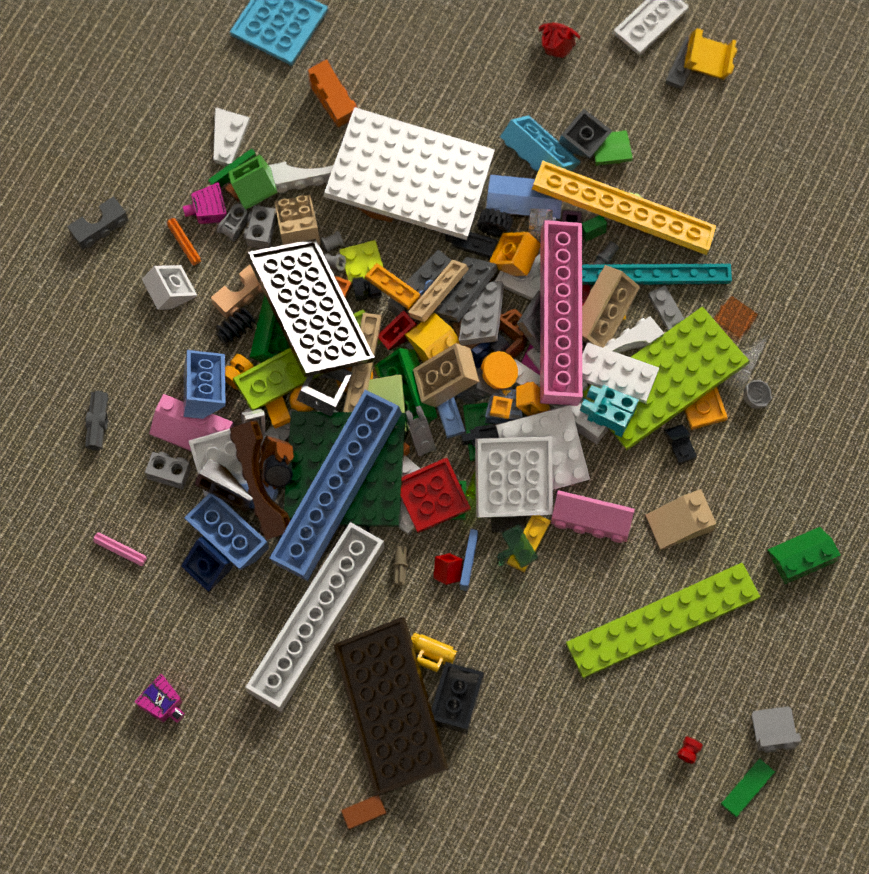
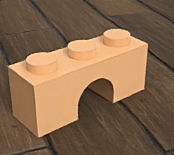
M248 265L239 273L240 281L245 285L242 290L232 292L224 286L211 297L213 306L226 319L229 316L234 317V312L239 313L241 307L245 304H250L258 293H263L251 265Z

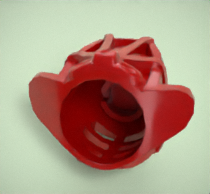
M551 22L538 27V31L542 32V47L548 55L553 57L565 58L572 51L573 47L576 46L575 38H581L574 29L564 24Z

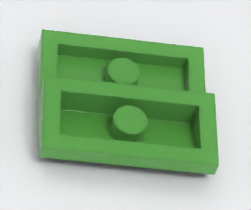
M627 131L612 132L594 153L596 165L632 161Z

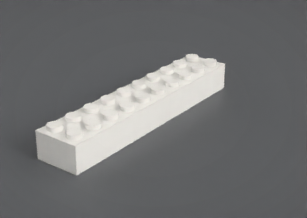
M349 523L246 685V690L249 694L276 710L283 711L384 549L383 540L355 524Z

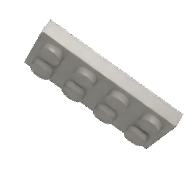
M502 281L488 282L462 317L459 335L460 345L498 341L504 291Z

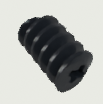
M243 307L239 309L240 313H233L234 318L229 316L227 318L228 322L222 321V327L219 325L215 326L217 337L226 347H228V340L234 343L233 336L240 338V331L246 334L245 327L251 330L252 322L257 325L253 316Z

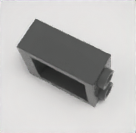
M346 368L323 373L342 382L334 399L309 387L314 377L313 375L306 378L297 401L328 416H332L352 376V372Z

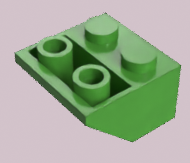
M261 155L228 172L231 185L245 210L277 193L271 167Z

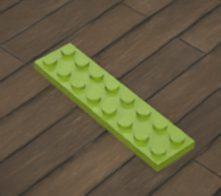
M363 309L353 314L359 327L362 315L365 313ZM289 348L234 377L233 382L251 411L302 386L307 377L303 376ZM322 374L314 375L313 379L319 377Z

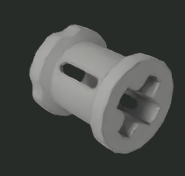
M336 231L335 234L329 237L321 238L326 253H329L331 249L338 246H344L339 231Z
M324 254L331 269L338 271L345 269V256L342 254L337 256Z

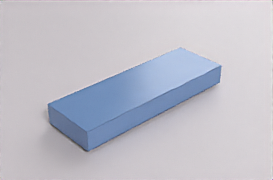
M470 529L461 576L460 590L467 591L469 587L478 539V531Z

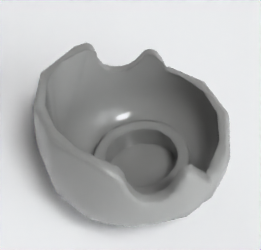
M753 380L745 386L743 399L751 408L760 409L766 407L772 400L771 389L762 380Z

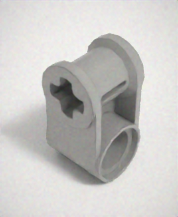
M242 204L234 205L220 222L217 232L219 234L223 233L230 237L231 241H235L248 223L247 209L245 210ZM238 213L244 214L242 217H236Z

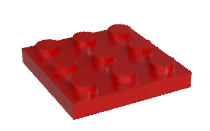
M447 457L402 477L401 498L417 533L471 510Z

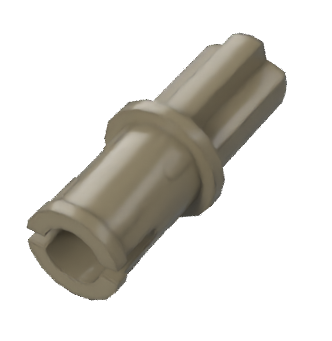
M402 546L395 547V563L392 566L394 567V584L396 585L405 584L406 568H408L406 563L407 547L405 546L403 549Z

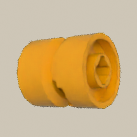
M237 353L230 361V366H225V382L238 390L233 382V378L253 368L254 365L244 356Z

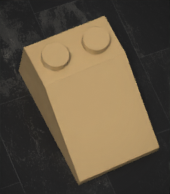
M701 489L683 495L645 515L660 550L712 532L716 527L715 519Z

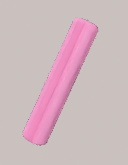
M99 532L93 538L94 543L140 566H143L147 560L145 555Z

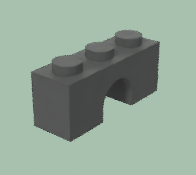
M114 196L98 206L103 216L98 223H88L82 216L67 226L71 236L82 250L93 246L97 240L107 237L111 231L124 226L128 221L125 210Z

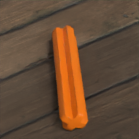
M171 218L167 221V226L191 264L194 266L201 262L200 256L177 220Z

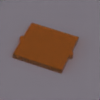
M731 296L724 305H721L719 312L713 319L740 338L747 328H751V323L758 314Z

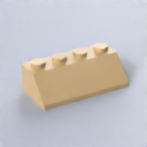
M605 265L599 274L594 287L582 306V341L604 348L605 344L616 333L640 288L623 271Z

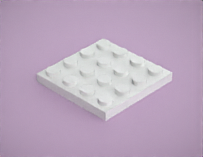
M571 405L496 425L499 438L552 437L553 490L590 480Z
M552 437L475 439L476 517L553 514Z

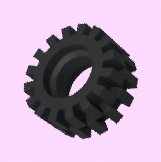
M487 208L481 211L477 227L489 236L491 234L493 237L498 236L501 238L503 233H510L513 218L509 214L506 215V212H500L498 209L495 211L492 208L489 210Z

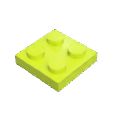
M375 240L339 249L340 254L345 256V272L348 281H351L352 285V278L363 276L365 279V275L376 263L383 267Z

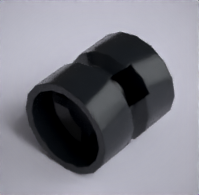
M363 276L352 278L356 302L367 300V297L371 299L382 298L381 290L364 279Z

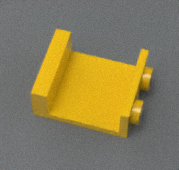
M696 28L689 36L684 68L724 80L734 70V64L732 63L737 53V48H735L736 40H732L726 45L702 37L703 30Z

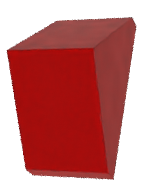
M403 310L379 333L378 338L388 350H391L408 341L405 334L417 324Z

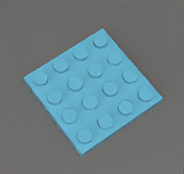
M250 0L230 30V35L287 64L293 65L328 12V7L315 0Z

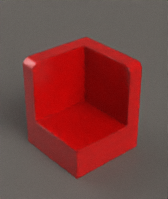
M451 553L435 556L434 579L446 585L461 581L463 559Z

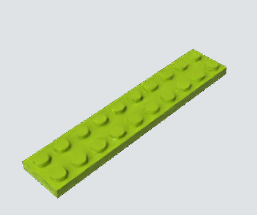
M742 562L566 642V646L584 679L760 599V595Z

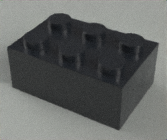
M445 662L432 706L436 726L468 734L483 683L484 672Z

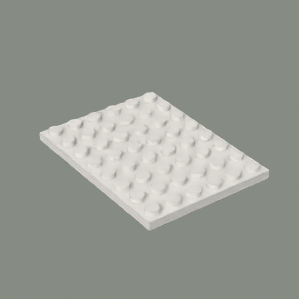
M354 107L328 180L324 197L467 240L494 149Z

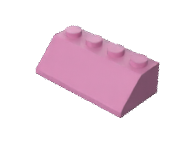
M163 394L155 410L149 434L191 451L188 440L234 427L232 421L215 414H210L203 419L184 417V402Z
M558 490L551 524L560 529L570 528L577 533L584 534L587 532L597 538L607 537L611 538L614 542L622 543L623 541L627 542L634 509Z

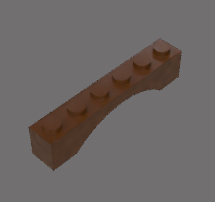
M249 421L230 428V439L235 444L237 450L236 457L241 462L243 468L242 476L247 481L249 487L248 494L252 497L255 505L254 513L259 518L261 534L266 540L281 536L290 523L288 513L271 499L261 480L259 453L263 436L258 421Z

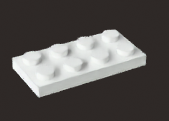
M646 0L614 29L613 34L640 56L688 11L689 6L682 0Z
M587 342L582 354V381L600 388L604 384L609 386L608 388L639 399V402L646 404L659 367Z

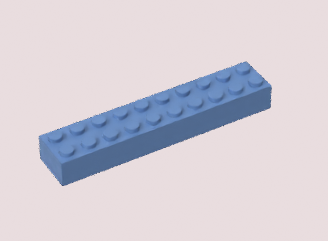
M364 390L271 554L270 559L275 565L308 581L402 414L398 405Z

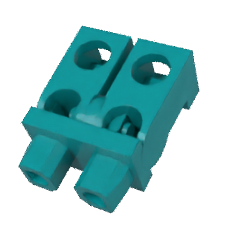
M604 384L601 389L591 385L587 397L595 401L593 403L584 399L580 411L588 415V421H594L600 426L608 427L616 431L615 435L622 437L636 411L639 399L608 388L609 386Z

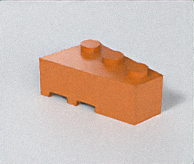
M326 59L308 69L310 88L339 128L350 121L354 107L357 108V105L353 100H350L346 89L342 86Z

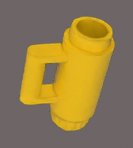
M414 633L411 636L415 653L419 654L417 657L419 665L438 672L441 665H445V662L453 664L457 651L452 646L423 634ZM422 656H424V657H426V658H429V659H431V660H433V661H436V662H438V664H436V663H434V662H432V661H429V660H427V659H425V658H422Z

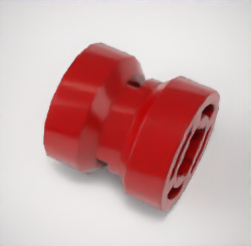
M685 737L682 742L683 748L679 749L676 755L687 763L695 764L697 760L696 754L701 752L703 745L693 738Z

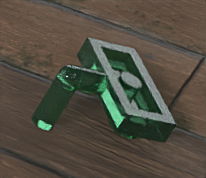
M519 524L502 533V537L509 548L497 555V564L499 566H503L505 559L512 555L515 557L520 568L538 560L536 552Z

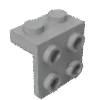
M790 707L758 710L752 713L758 751L769 753L780 748L791 750L795 749L801 742L800 733L796 734Z

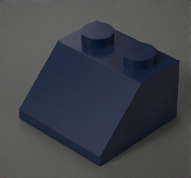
M204 536L196 540L181 565L208 592L234 566Z

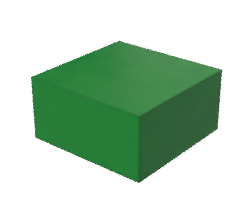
M601 215L582 223V237L585 242L606 233L607 222Z

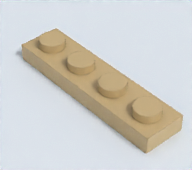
M452 260L408 311L410 317L425 322L469 270L467 264Z

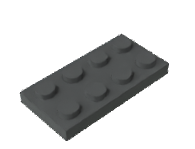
M466 257L462 263L467 264L469 270L433 313H436L440 318L459 323L498 270L495 263Z

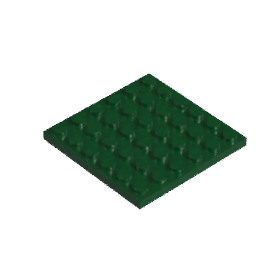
M291 411L289 443L293 446V460L291 462L293 477L290 483L286 485L284 511L288 513L290 521L352 412H333L332 416H328L322 412ZM405 413L400 415L339 526H348L351 522L356 526L400 527L406 425Z

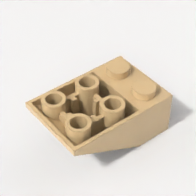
M301 195L274 201L283 245L316 239L318 244L321 245L311 195Z

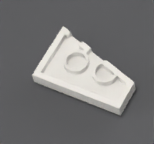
M215 108L214 163L227 166L235 160L250 123V117Z

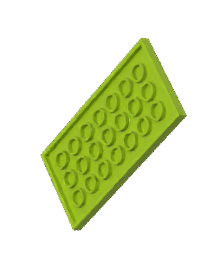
M702 306L665 332L663 336L631 356L633 359L659 367V371L646 404L638 401L636 411L623 436L615 435L616 431L608 429L627 451L747 366L749 359ZM590 385L586 390L582 391L583 398L594 403L595 400L587 397Z

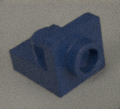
M489 342L480 343L471 351L476 369L481 367L484 358L490 354L491 344Z

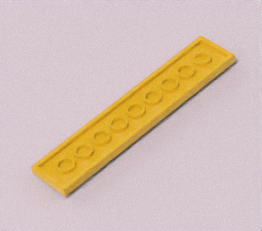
M542 161L532 190L705 255H707L716 228L713 224Z

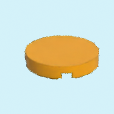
M501 351L493 352L484 358L482 362V376L490 387L498 390L507 389L516 382L518 367L515 360L509 354Z

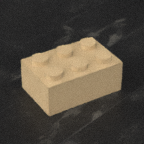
M457 343L413 369L421 403L433 407L441 405L479 382L471 349Z

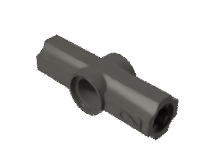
M102 391L91 392L90 408L86 414L87 435L85 447L86 449L96 451L103 449L104 430L107 429L108 414L106 413L108 394Z

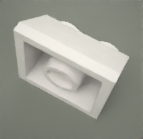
M181 265L153 266L142 278L158 310L173 309L197 296Z

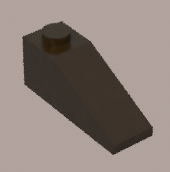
M208 459L198 474L195 486L247 512L252 497L226 467Z

